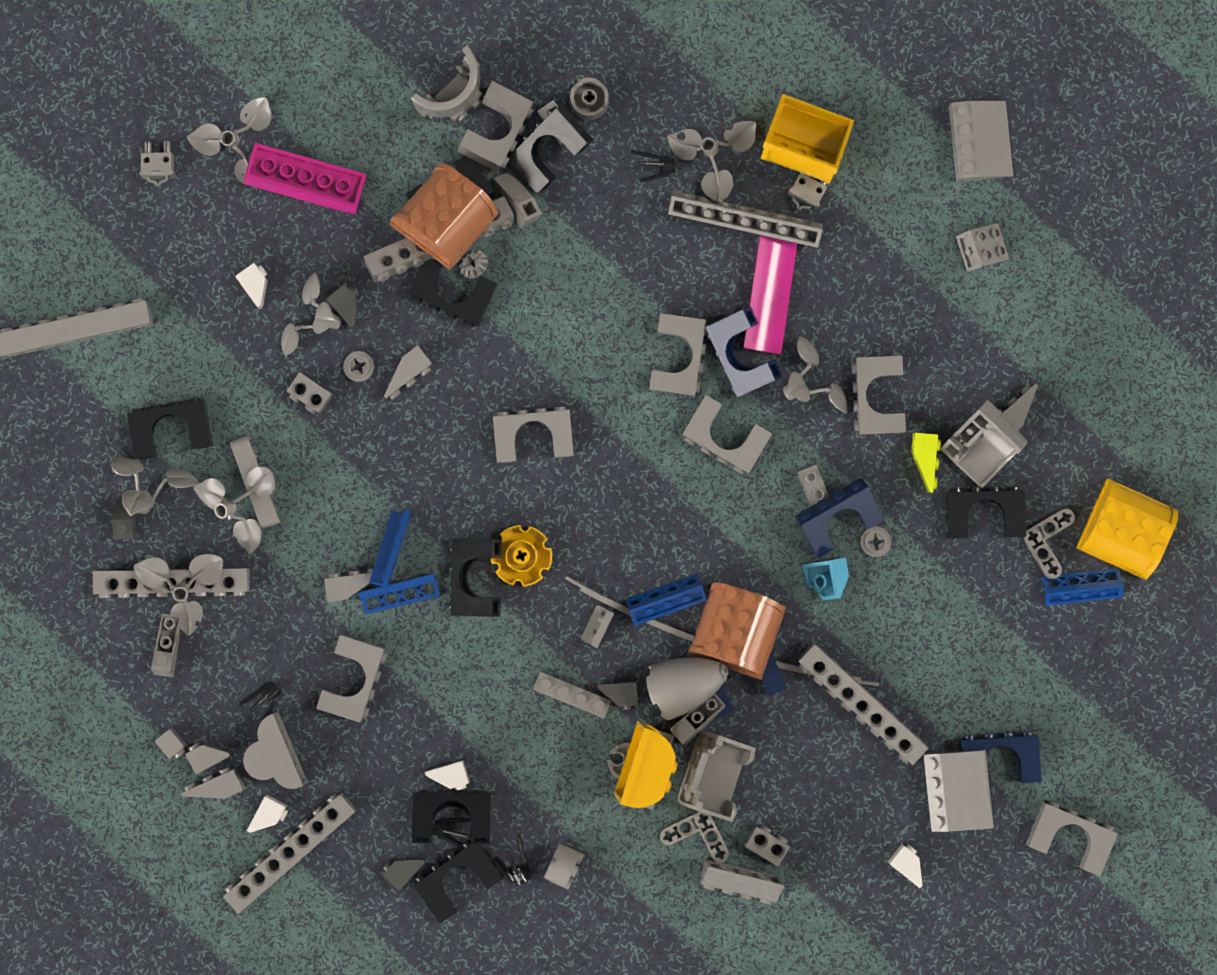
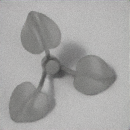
M264 97L254 99L242 108L240 120L247 124V126L238 130L235 129L233 132L228 130L221 132L214 124H203L187 136L188 141L198 152L207 156L218 154L221 150L220 143L236 150L244 159L236 163L234 171L237 179L244 184L251 154L247 157L237 147L239 144V136L237 134L248 130L250 127L255 131H262L270 125L272 114L268 99Z
M753 121L734 123L731 130H725L724 138L729 143L719 142V140L715 141L711 137H706L702 140L700 134L693 129L679 131L685 133L684 140H678L677 134L679 132L668 135V142L674 154L682 160H693L697 156V150H703L704 154L710 157L715 173H707L702 179L701 187L706 196L718 203L724 201L733 188V178L730 172L727 170L718 172L714 156L718 152V145L732 146L736 152L749 150L755 142L757 125Z
M316 272L312 273L307 279L302 292L303 302L307 305L311 303L317 307L313 325L295 327L294 323H290L286 326L281 338L282 351L285 357L296 349L299 341L298 331L300 329L313 328L315 333L320 334L329 328L338 329L340 327L341 316L332 313L331 307L327 302H322L319 305L315 301L320 292V283Z
M798 336L797 349L801 358L807 362V367L800 374L798 372L791 373L788 385L783 387L786 398L789 400L797 398L802 402H808L810 394L826 391L829 393L828 397L831 403L843 413H848L847 399L839 385L832 383L830 388L826 387L809 391L802 376L812 365L817 366L819 364V356L814 346L806 338Z
M131 457L111 459L110 466L116 474L135 476L136 491L127 490L122 494L123 506L130 516L136 513L147 514L150 508L154 506L155 498L166 482L174 488H186L199 484L197 478L191 473L173 468L166 471L165 476L167 478L163 479L153 496H151L148 491H140L138 472H142L144 469L143 464L139 460Z
M265 466L256 467L248 473L246 482L252 489L232 501L226 500L224 497L226 494L225 486L216 478L206 479L193 487L199 498L209 508L214 510L218 518L228 517L229 520H240L235 523L233 534L248 554L252 553L259 546L262 530L255 519L246 520L245 517L233 515L237 508L235 503L254 491L260 498H267L273 494L275 490L274 475L271 469Z
M202 554L195 557L189 565V570L194 576L187 584L180 582L173 585L170 579L166 577L169 573L168 564L158 557L147 558L136 563L134 571L138 579L151 589H160L164 584V580L167 581L170 589L173 590V598L178 601L172 607L170 615L182 617L180 629L189 636L198 628L195 625L196 621L201 622L203 616V609L199 602L187 601L189 587L196 578L202 585L216 583L222 574L223 559L214 554Z

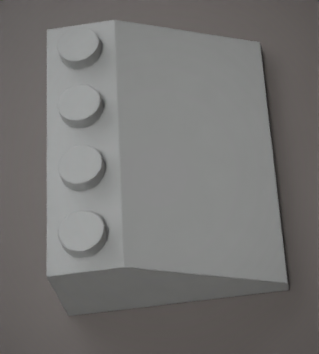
M964 101L951 103L949 115L956 182L1013 177L1006 101Z
M985 750L938 751L923 754L932 832L994 828Z
M705 859L700 883L704 885L703 888L715 890V888H719L725 894L733 895L735 892L741 894L742 898L752 900V897L760 898V902L771 904V901L777 902L784 889V884L780 877Z

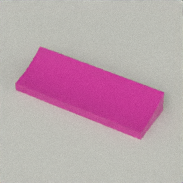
M255 143L246 170L244 184L331 209L356 214L367 174Z
M763 235L759 237L749 305L759 324L746 330L743 349L781 355L797 243Z

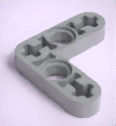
M1063 509L1028 529L1026 537H1024V542L1044 575L1049 579L1058 578L1062 573V567L1046 540L1069 527L1074 522L1075 515L1069 509ZM1063 513L1065 515L1069 514V523L1063 521L1059 524L1061 526V528H1059L1057 522L1053 518L1056 517L1058 521L1063 517ZM1045 523H1052L1054 525L1052 533H1047L1044 530ZM1030 532L1037 534L1036 542L1038 544L1040 541L1043 543V545L1038 546L1035 550L1033 549V546L1036 545L1034 541L1028 540ZM1039 549L1047 550L1048 557L1046 559L1038 557L1037 552ZM1050 558H1052L1053 561H1051L1050 564L1052 567H1057V575H1054L1053 573L1049 574V565L1046 564L1044 566L1042 563L1047 562Z
M698 811L665 827L660 832L662 843L672 845L699 831L714 861L722 863L728 859V849L711 815ZM700 814L708 816L706 819L708 826L710 824L713 825V827L707 828L704 832L701 830V828H705L704 824L698 822ZM683 822H688L691 825V830L687 833L680 830ZM677 826L681 836L677 837V834L672 836L671 841L668 839L664 840L665 832L672 833L675 831L673 827ZM709 831L716 832L717 838L715 841L710 842L706 839V834ZM719 841L722 843L718 845L720 850H725L726 852L723 854L724 858L722 859L719 856L715 857V854H717L715 847L710 848V846L716 845Z

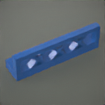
M405 509L404 514L392 510L372 571L370 583L386 588L389 587L411 518L410 510Z
M1119 568L1061 574L1056 579L1042 576L1046 606L1122 598L1124 584ZM1109 575H1115L1116 580L1110 581L1105 577ZM1093 577L1097 581L1090 583L1086 579ZM1073 579L1078 582L1076 585L1067 583L1068 580ZM1048 582H1056L1059 585L1057 587H1049Z
M435 574L390 584L388 588L378 587L359 592V596L363 602L366 615L438 597L440 593ZM433 582L434 594L427 595L421 591L425 584ZM421 585L419 590L415 588V586ZM407 588L417 591L414 599L409 600L402 596ZM403 590V591L401 592V594H399V593H397V592H395V591ZM393 592L399 596L394 604L384 601L388 593ZM419 593H421L422 595H424V596H422V597H418V598H417V596L419 595ZM383 594H384V596H383L382 599L379 598V597H377V596H379V595H383ZM375 597L380 600L376 608L368 609L367 598ZM400 598H403L404 600H406V601L399 602ZM382 602L386 604V606L380 607Z
M695 574L625 600L634 626L702 603L707 601L699 576Z

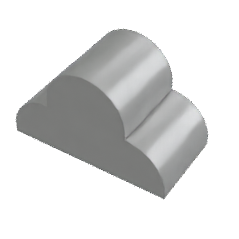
M279 712L267 716L258 727L257 735L259 741L250 745L244 754L243 763L245 770L250 776L258 780H267L274 777L277 783L284 788L296 789L308 783Z

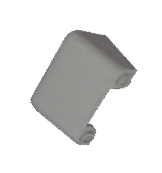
M702 731L696 739L678 795V803L690 809L733 822L737 814L736 804L731 801L742 765H748L753 762L756 748Z

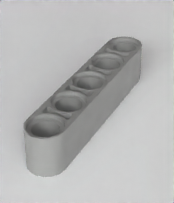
M249 435L230 441L247 491L252 489L246 482L248 473L252 469L261 466L258 465L256 460L257 455L254 447L250 444L249 440L251 439ZM255 491L249 495L262 529L281 523V519H278L276 514L277 509L274 500H271L270 496L260 498L256 495Z

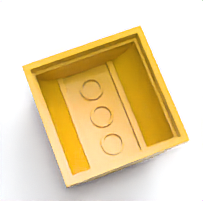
M782 94L765 139L764 150L760 159L774 162L824 181L823 183L830 184L833 175L837 173L854 120Z
M1107 478L1076 549L1147 580L1160 563L1178 520V510Z
M637 721L614 792L616 799L621 805L634 808L647 807L661 800L665 792L668 793L670 790L671 781H669L671 773H675L678 764L675 762L674 750L667 739L657 729L644 722Z

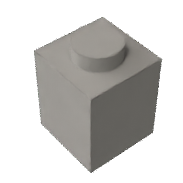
M173 728L166 731L155 741L169 759L173 757L177 759L186 752L184 748L187 744Z

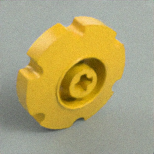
M521 525L507 528L500 533L502 536V559H491L492 564H498L499 566L496 574L510 585H514L516 581H520L522 586H530L539 582L543 578L541 571L544 569L549 570L552 564V549L546 548L544 545L548 539L542 532L531 526L527 531H523ZM520 550L522 553H527L524 561L516 557L519 555L518 551Z

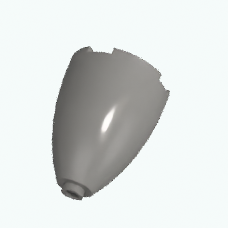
M697 657L675 658L650 665L648 667L650 676L646 677V682L653 705H658L662 711L661 716L664 719L671 720L696 709L711 698L725 682L728 669L721 662Z

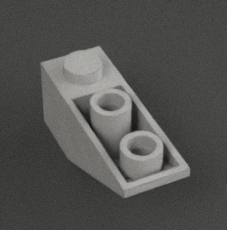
M510 171L493 178L502 197L505 196L520 229L538 220L542 212L536 201Z
M416 346L402 357L384 395L386 399H389L388 397L392 400L401 394L399 391L400 387L403 385L407 388L411 387L416 383L414 379L416 375H422L423 377L431 371L430 367L433 364L419 346Z
M1037 384L1025 386L1020 391L1023 395L1019 399L1014 396L1006 403L1009 408L1004 411L999 410L1001 412L1000 415L1017 431L1024 424L1038 387Z
M367 569L366 574H360L359 571L348 572V576L341 577L340 573L329 574V578L324 579L327 602L349 599L368 586L373 569Z
M162 614L151 666L154 675L174 676L181 616Z
M714 694L705 703L685 715L670 730L682 744H688L726 705Z
M228 767L219 771L221 775L216 778L210 775L202 779L203 783L198 786L193 783L184 787L185 792L181 793V796L226 799L246 788L237 769L231 770Z

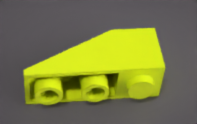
M913 433L911 453L928 493H932L933 489L937 488L935 470L939 468V459L936 458L937 451H940L941 440L935 434Z

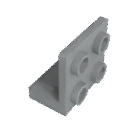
M997 223L972 229L956 236L967 272L1009 260Z

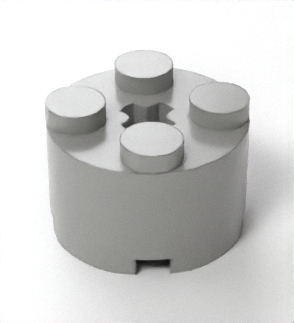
M595 78L581 79L574 85L570 93L572 110L578 117L584 120H595L601 117L606 112L609 103L607 88ZM588 96H591L593 99L591 102H587Z
M559 843L544 878L568 890L573 880L570 876L575 877L579 868L576 866V863L580 865L584 854Z

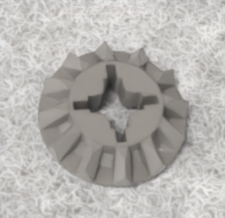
M473 249L471 254L467 253L466 258H461L463 263L459 265L460 272L466 278H476L486 270L488 257L481 250L476 251ZM472 260L475 261V268L472 266Z
M353 352L344 361V372L353 381H366L374 370L373 359L365 352ZM355 359L360 364L366 363L362 367L363 374L359 370L351 371L356 366Z
M872 527L862 534L860 544L867 555L881 557L889 551L891 537L884 528ZM874 533H876L878 540H884V542L878 544L877 550L874 544L868 543L874 540Z

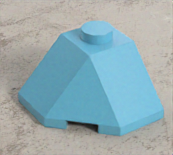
M846 557L802 565L805 584L810 589L813 588L819 593L818 596L823 601L841 598L849 578Z

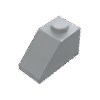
M199 743L188 748L190 752L185 754L195 774L233 755L231 751L208 744L200 746Z

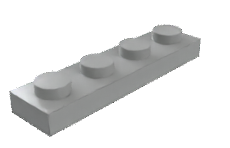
M543 672L539 673L533 688L537 692L601 718H605L611 700Z

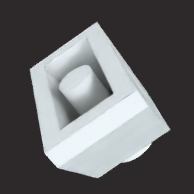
M253 263L235 277L255 305L261 309L266 293L268 280L265 276L267 273L261 265L257 266Z
M463 760L425 772L427 777L449 789L455 788L456 791L467 788L466 784L470 782Z
M266 795L247 831L251 833L276 825L280 820L283 822L288 813L285 810L288 805Z
M901 844L888 863L921 888L920 860L915 855L917 851L909 844L906 847Z

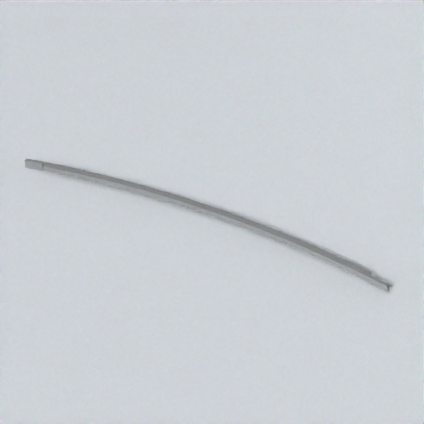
M566 576L565 579L580 587V591L631 616L628 607ZM655 619L645 622L690 641H693L695 636ZM776 660L779 668L813 675L810 671L806 673L798 665ZM833 674L828 679L838 680L839 677ZM852 676L860 684L879 686V682L861 681V677Z

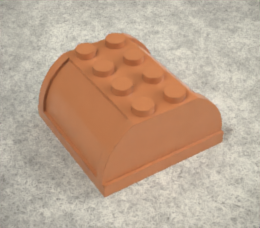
M440 163L434 169L433 174L404 207L394 214L391 218L390 226L451 270L497 217L499 211L480 187L453 167Z
M712 583L697 631L688 651V657L715 660L724 664L728 670L762 680L786 607L757 593L723 583Z

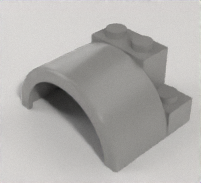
M468 45L462 49L465 54L462 60L463 64L456 67L459 74L434 99L429 94L424 99L417 93L411 98L415 109L425 120L434 117H450L455 123L458 121L462 122L468 117L469 114L467 112L472 107L476 109L482 103L483 95L479 91V69L481 66L476 61Z
M989 400L940 448L980 488H983L1028 443V440L1000 415L1001 412Z

